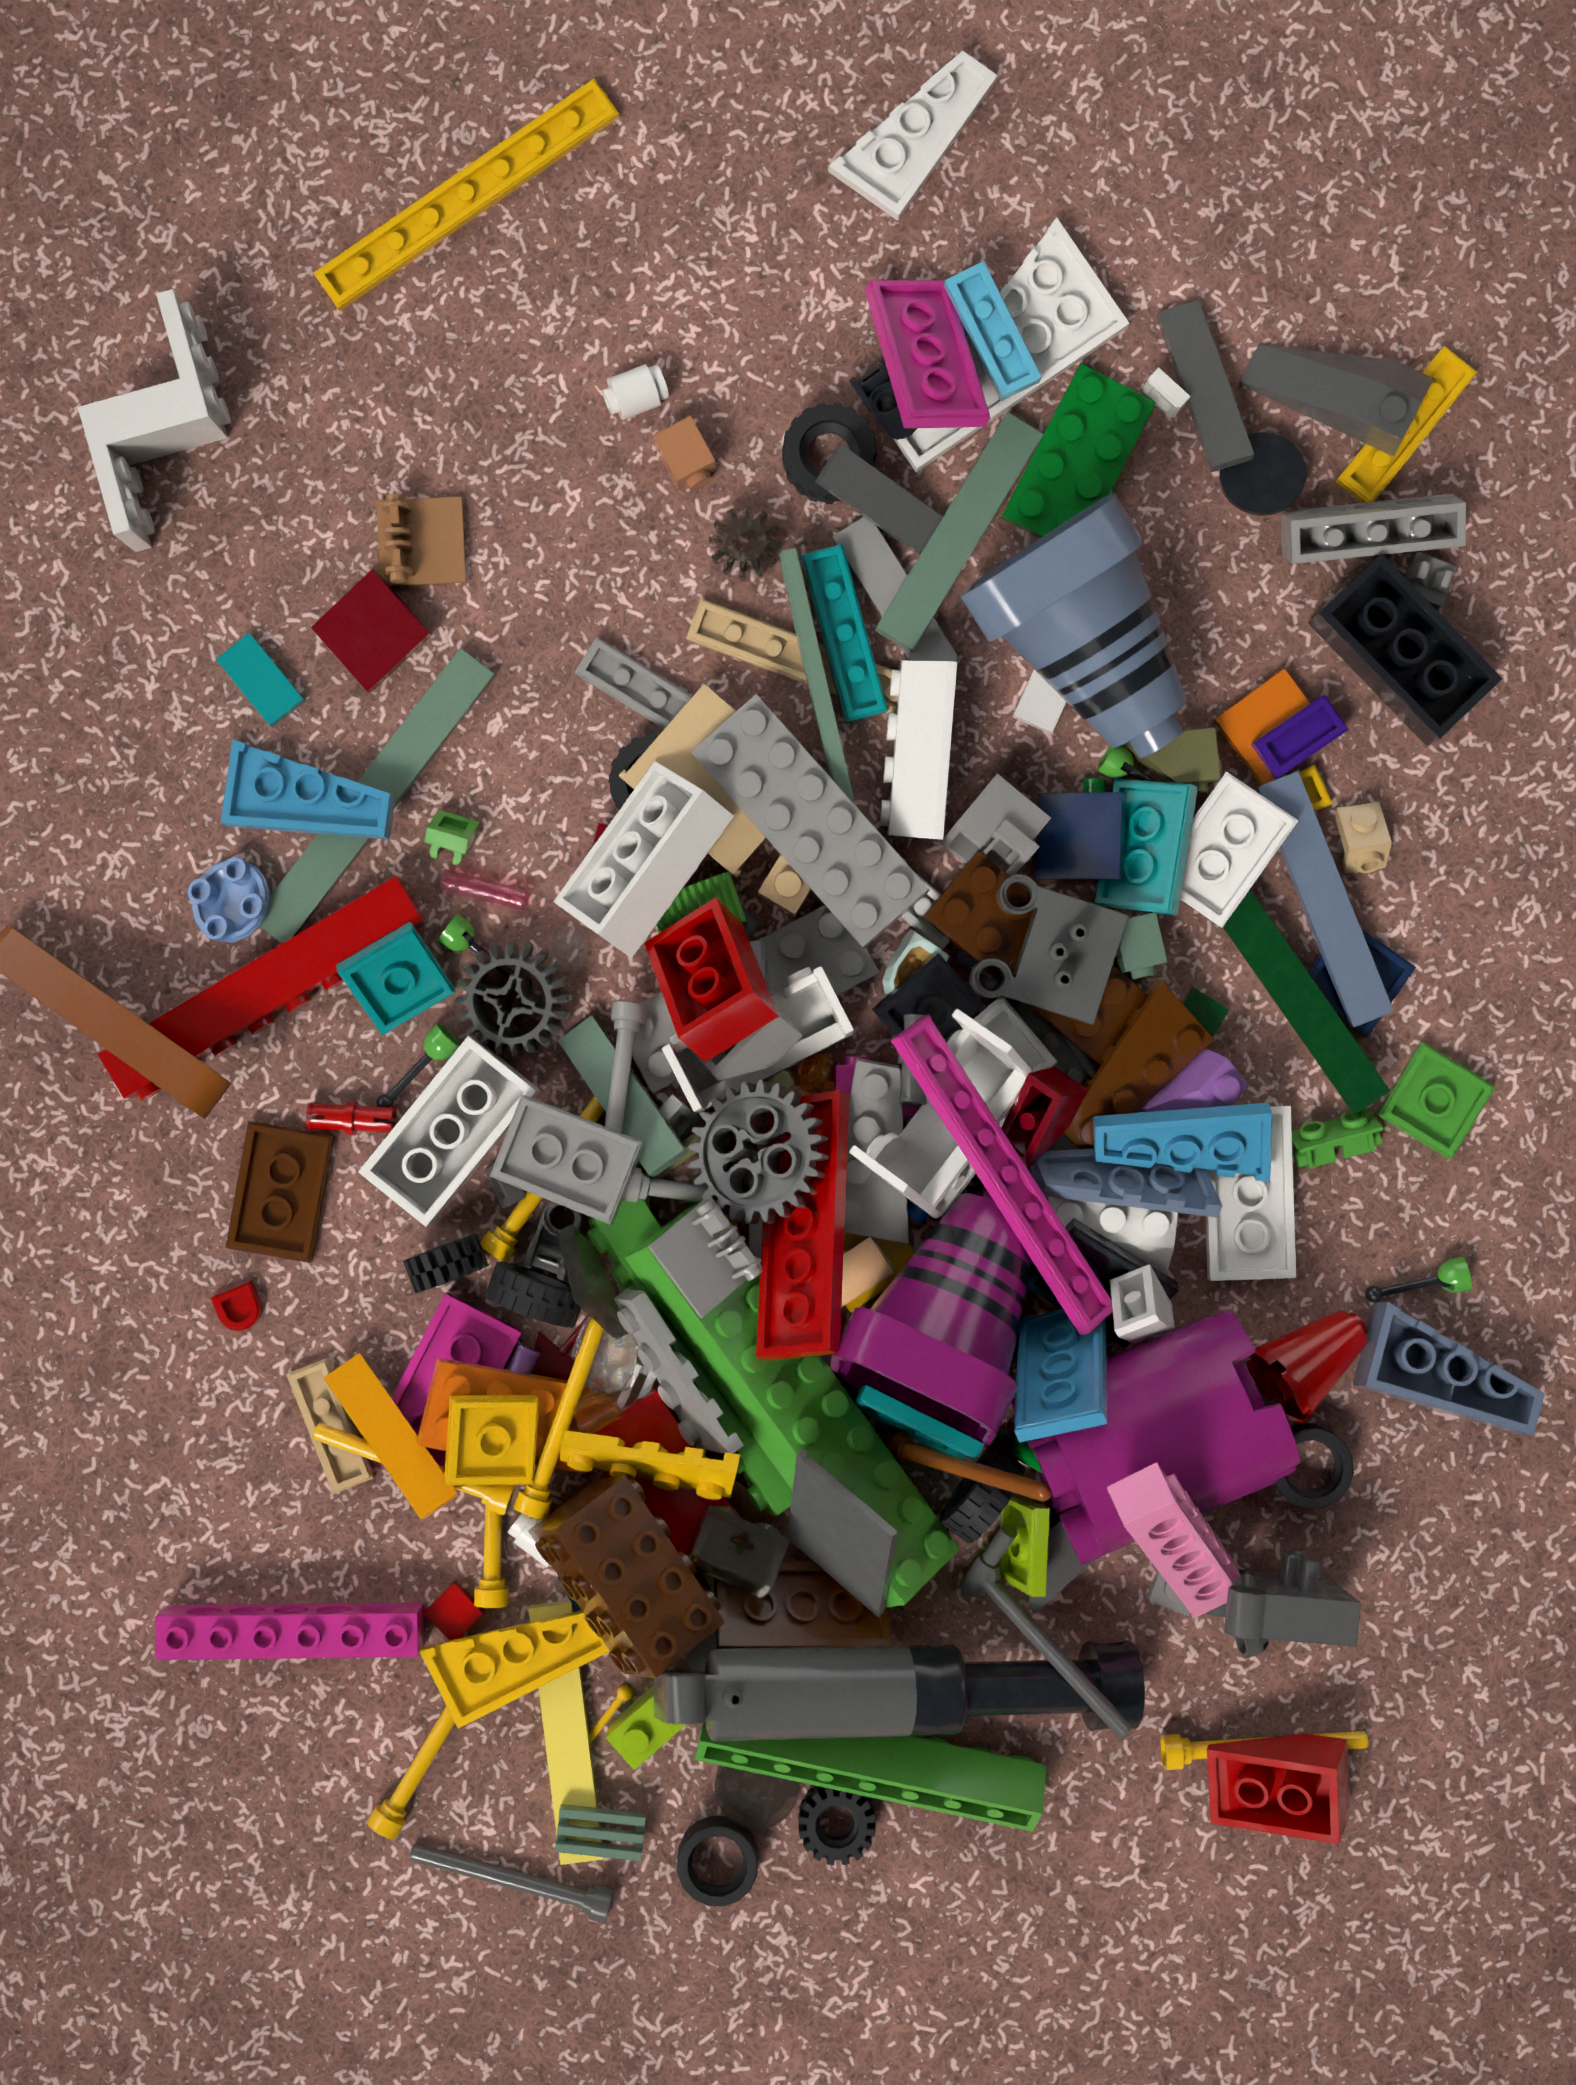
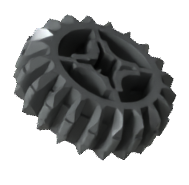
M515 940L506 942L505 952L499 943L490 945V956L484 951H479L474 955L478 966L472 963L464 966L463 970L471 979L461 978L457 981V987L467 991V994L457 996L455 1003L467 1005L468 1010L458 1015L459 1020L466 1021L471 1018L474 1024L466 1031L467 1035L473 1036L480 1031L483 1034L480 1044L487 1047L492 1040L495 1041L494 1053L497 1055L503 1054L508 1044L512 1057L520 1056L523 1046L530 1055L538 1051L537 1041L545 1047L549 1046L553 1042L549 1032L559 1035L564 1030V1027L557 1019H567L571 1014V1011L567 1008L559 1006L560 1003H567L572 1000L571 993L560 992L559 990L560 987L569 983V978L562 976L556 979L553 974L560 969V962L556 961L547 967L544 962L548 958L549 952L543 949L535 957H532L534 948L533 943L530 942L522 946L520 954ZM497 966H516L514 973L509 976L506 985L499 983L490 985L485 983L490 972ZM528 971L541 983L546 1001H543L542 996L535 994L531 990L529 985L531 974ZM515 989L519 993L516 998L521 997L522 1003L513 1008L509 1005L511 1000H506V994ZM483 997L484 1001L493 1004L497 1009V1024L487 1014ZM536 1012L543 1014L536 1028L525 1032L512 1031L521 1013L532 1015Z

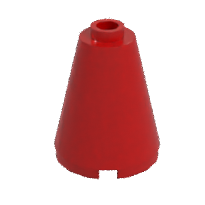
M1339 1310L1255 1347V1353L1248 1356L1251 1359L1246 1362V1365L1254 1382L1267 1400L1270 1401L1276 1397L1284 1405L1283 1410L1286 1417L1294 1423L1302 1424L1313 1414L1368 1343L1366 1337L1368 1329L1357 1314L1353 1312L1348 1314L1345 1311Z

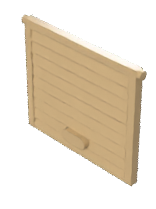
M703 684L628 772L623 770L619 777L635 789L654 761L705 791L734 815L708 854L737 878L742 872L739 868L766 837L691 753L695 747L736 712L708 686Z

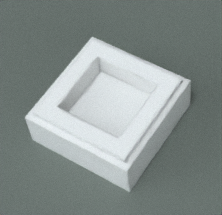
M1159 367L1148 378L1142 389L1143 394L1155 401L1156 405L1170 418H1174L1190 398V395Z

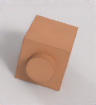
M691 415L653 435L654 445L678 490L688 486L692 491L711 481V473L716 471V462Z

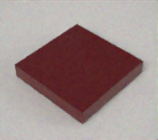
M371 569L311 627L367 692L374 691L433 635L377 570Z

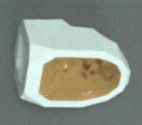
M910 929L887 964L888 967L882 980L884 994L887 995L892 992L901 981L935 951L946 962L949 955Z

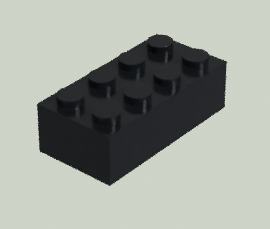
M1382 553L1370 562L1308 622L1321 638L1426 746L1441 739L1502 680L1500 675Z

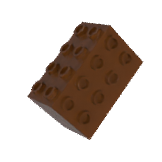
M626 1476L596 1479L553 1511L546 1519H543L528 1530V1532L536 1542L535 1547L541 1557L553 1567L560 1577V1583L565 1592L572 1600L577 1602L585 1614V1620L591 1630L603 1640L609 1649L610 1657L619 1670L624 1674L658 1678L725 1623L718 1612L721 1609V1604L708 1588L705 1587L703 1589L696 1580L694 1574L697 1570L693 1562L684 1552H677L669 1540L672 1533L664 1520L658 1515L653 1516L644 1503L647 1500V1496L641 1486L632 1478L628 1480Z

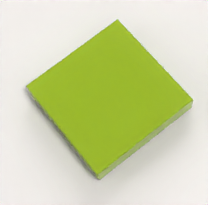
M1014 1493L1007 1506L1001 1512L1000 1528L1002 1525L1008 1524L1017 1531L1016 1538L1000 1559L1001 1579L1031 1597H1046L1050 1508L1026 1496Z

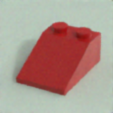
M1301 1733L1208 1745L1207 1765L1210 1820L1212 1824L1334 1844L1341 1843L1350 1815L1347 1739Z

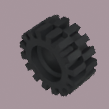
M477 1233L403 1260L415 1293L446 1284L489 1266Z
M820 1786L815 1790L811 1788L806 1793V1799L801 1801L798 1814L800 1839H803V1846L806 1851H813V1858L819 1862L822 1857L826 1858L827 1865L833 1866L835 1860H841L842 1865L849 1864L850 1857L854 1856L856 1861L863 1857L862 1850L864 1848L867 1851L872 1845L871 1838L875 1837L876 1833L875 1812L871 1799H868L866 1796ZM834 1806L846 1808L854 1819L850 1831L838 1837L827 1834L820 1825L822 1814L828 1808Z

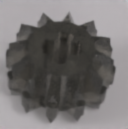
M749 506L744 507L743 518L738 519L736 512L730 509L727 511L730 525L716 520L714 529L720 535L709 537V546L719 549L711 556L714 564L727 561L723 567V575L729 577L737 567L739 568V580L741 582H746L747 569L751 568L754 575L761 579L764 577V572L760 563L762 562L764 565L774 568L777 560L770 553H777L782 550V543L772 539L779 533V528L776 524L764 527L768 519V514L764 511L753 520L751 519L752 510ZM744 535L747 536L748 541L751 537L755 539L752 542L753 550L746 553L743 551V547L739 551L736 549L738 538Z

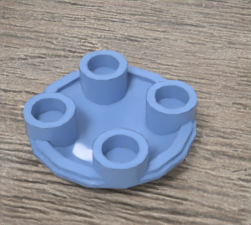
M232 857L214 864L201 878L191 882L188 888V897L192 901L195 923L204 935L217 942L234 943L249 937L260 927L268 912L270 893L266 878L258 867L238 857Z

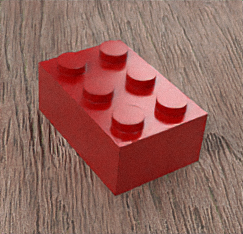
M717 897L644 943L678 1039L705 1063L779 1017L742 922Z

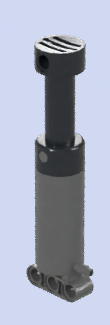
M1130 1640L1107 1644L1087 1641L1080 1650L1079 1659H1072V1661L1134 1729L1138 1728L1143 1717L1145 1705V1683L1140 1655L1135 1644ZM954 1644L944 1646L886 1645L713 1649L707 1655L705 1671L673 1669L666 1670L658 1678H654V1717L667 1724H697L706 1722L707 1733L712 1741L930 1736L934 1734L956 1735L963 1730L966 1716L1081 1713L1084 1723L1090 1731L1110 1729L1048 1660L964 1662L961 1651Z

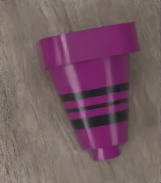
M983 1186L979 1196L968 1193L960 1194L870 1309L862 1307L854 1309L840 1338L839 1351L831 1357L830 1369L839 1380L856 1390L867 1385L983 1443V1447H989L1018 1388V1384L1009 1376L1033 1261L985 1186Z

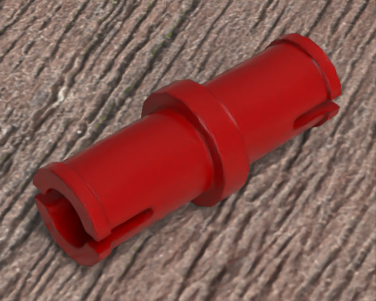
M348 1101L346 1105L310 1102L306 1111V1115L324 1116V1118L306 1119L308 1130L344 1131L346 1135L355 1136L357 1132L389 1134L397 1124V1122L379 1120V1118H397V1109L393 1106H359L357 1101Z

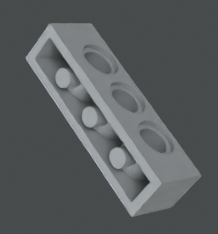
M1454 494L1281 512L1282 555L1291 564L1375 556L1381 553L1384 555L1466 546V502Z

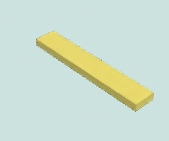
M570 1600L529 1606L530 1622L574 1612ZM581 1666L538 1688L556 1834L561 1804L598 1808ZM568 1819L567 1823L569 1825L601 1827L600 1822ZM566 1836V1839L602 1842V1839ZM559 1852L560 1865L603 1860L604 1858Z

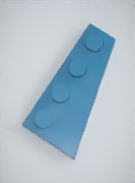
M232 739L221 823L227 827L390 840L396 797L376 788L323 772L318 768L291 761L280 755L262 751Z
M1268 1102L1093 1116L1096 1162L1151 1168L1155 1163L1173 1166L1174 1171L1191 1173L1193 1168L1215 1170L1216 1176L1234 1178L1236 1173L1254 1175L1256 1181L1270 1182L1272 1111Z

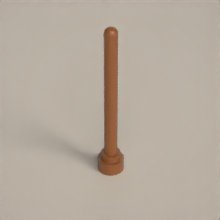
M887 1428L879 1436L899 1465L912 1461L1039 1501H1047L1052 1495L1051 1489L1046 1483L916 1445L906 1432Z

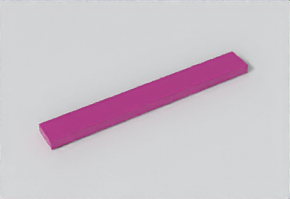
M929 1014L920 1017L895 1036L891 1042L1079 1334H1089L1113 1312L1112 1300Z

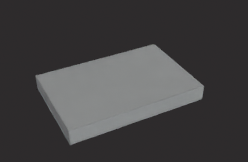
M522 1094L490 1177L613 1225L645 1142Z

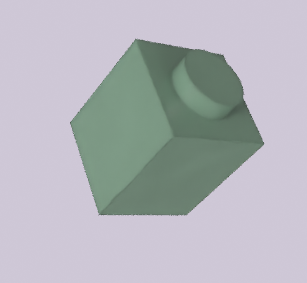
M1154 912L1128 918L1115 956L1118 970L1122 973L1131 971L1132 979L1158 974L1156 965L1168 963L1157 914Z

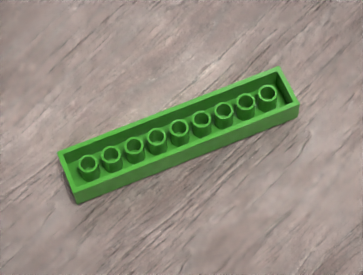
M701 1202L683 1210L627 1255L625 1260L792 1491L796 1456L800 1450H806L814 1461L898 1531L885 1608L905 1605L960 1550L821 1355L769 1361L756 1358L760 1274L750 1281L746 1280L700 1319L647 1247Z

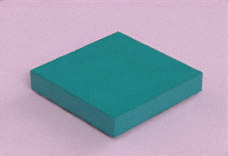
M411 921L336 965L338 974L382 1036L456 993L452 982Z

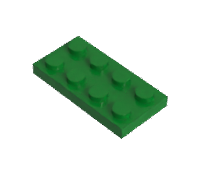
M1080 363L1001 518L1041 538L1109 495L1156 402Z

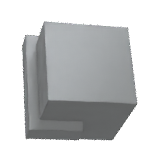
M996 774L940 844L966 865L980 851L1011 877L1019 871L1040 847L1033 840L1051 817L999 774Z

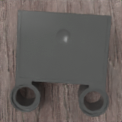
M1018 874L1005 879L1000 883L996 892L998 906L1009 915H1020L1033 909L1031 920L1013 976L1010 968L1001 960H982L974 965L970 972L969 981L971 988L982 997L996 998L1002 996L1086 1024H1094L1129 915L1039 887L1033 879L1026 875ZM1012 883H1020L1028 890V901L1021 908L1014 907L1007 901L1006 891ZM987 966L996 967L1002 975V983L994 991H987L980 985L979 975L982 969Z
M1291 1549L1289 1553L1283 1554L1281 1573L1238 1569L1241 1578L1235 1581L1236 1585L1228 1586L1227 1603L1207 1612V1614L1225 1617L1224 1633L1234 1637L1357 1647L1361 1602L1330 1578L1319 1577L1320 1563L1317 1560L1306 1559L1307 1554L1304 1550Z

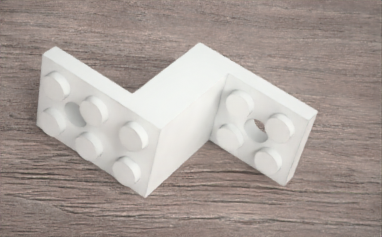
M173 289L157 293L156 296L180 379L78 407L113 535L135 552L152 548L149 535L154 534L155 529L147 508L141 509L137 494L143 492V485L139 473L135 467L130 468L129 465L226 439L228 437L224 425L231 423L226 403L223 398H218L213 387V383L219 382L215 363L211 356L206 357L201 342L208 341L203 321L200 315L195 316L190 302H183Z

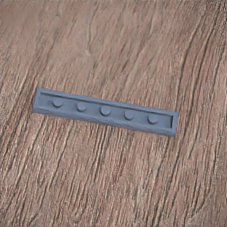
M1299 771L1255 788L1257 793L1298 820L1279 849L1350 1028L1394 1012Z

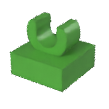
M438 810L427 826L424 839L425 843L432 844L430 848L431 858L436 859L441 849L445 848L454 852L452 864L458 865L475 840L480 822Z

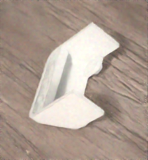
M821 966L814 969L813 973L810 967H807L787 977L786 980L789 986L783 989L782 992L772 996L775 1007L803 1035L773 1067L718 1080L694 1052L678 1039L677 1034L669 1038L672 1045L668 1044L662 1047V1050L694 1112L700 1113L713 1107L711 1102L713 1097L723 1101L727 1100L725 1095V1088L727 1087L736 1089L740 1093L741 1082H749L754 1086L759 1080L764 1081L853 1034L854 1029Z
M956 1009L952 1016L963 1029L956 1031L950 1037L947 1044L996 1121L1002 1127L1028 1073L1033 1071L1011 1045L959 1009ZM928 1098L927 1104L920 1107L899 1136L894 1132L888 1133L885 1136H877L869 1145L866 1153L855 1145L849 1151L850 1154L933 1218H938L948 1211L976 1174Z

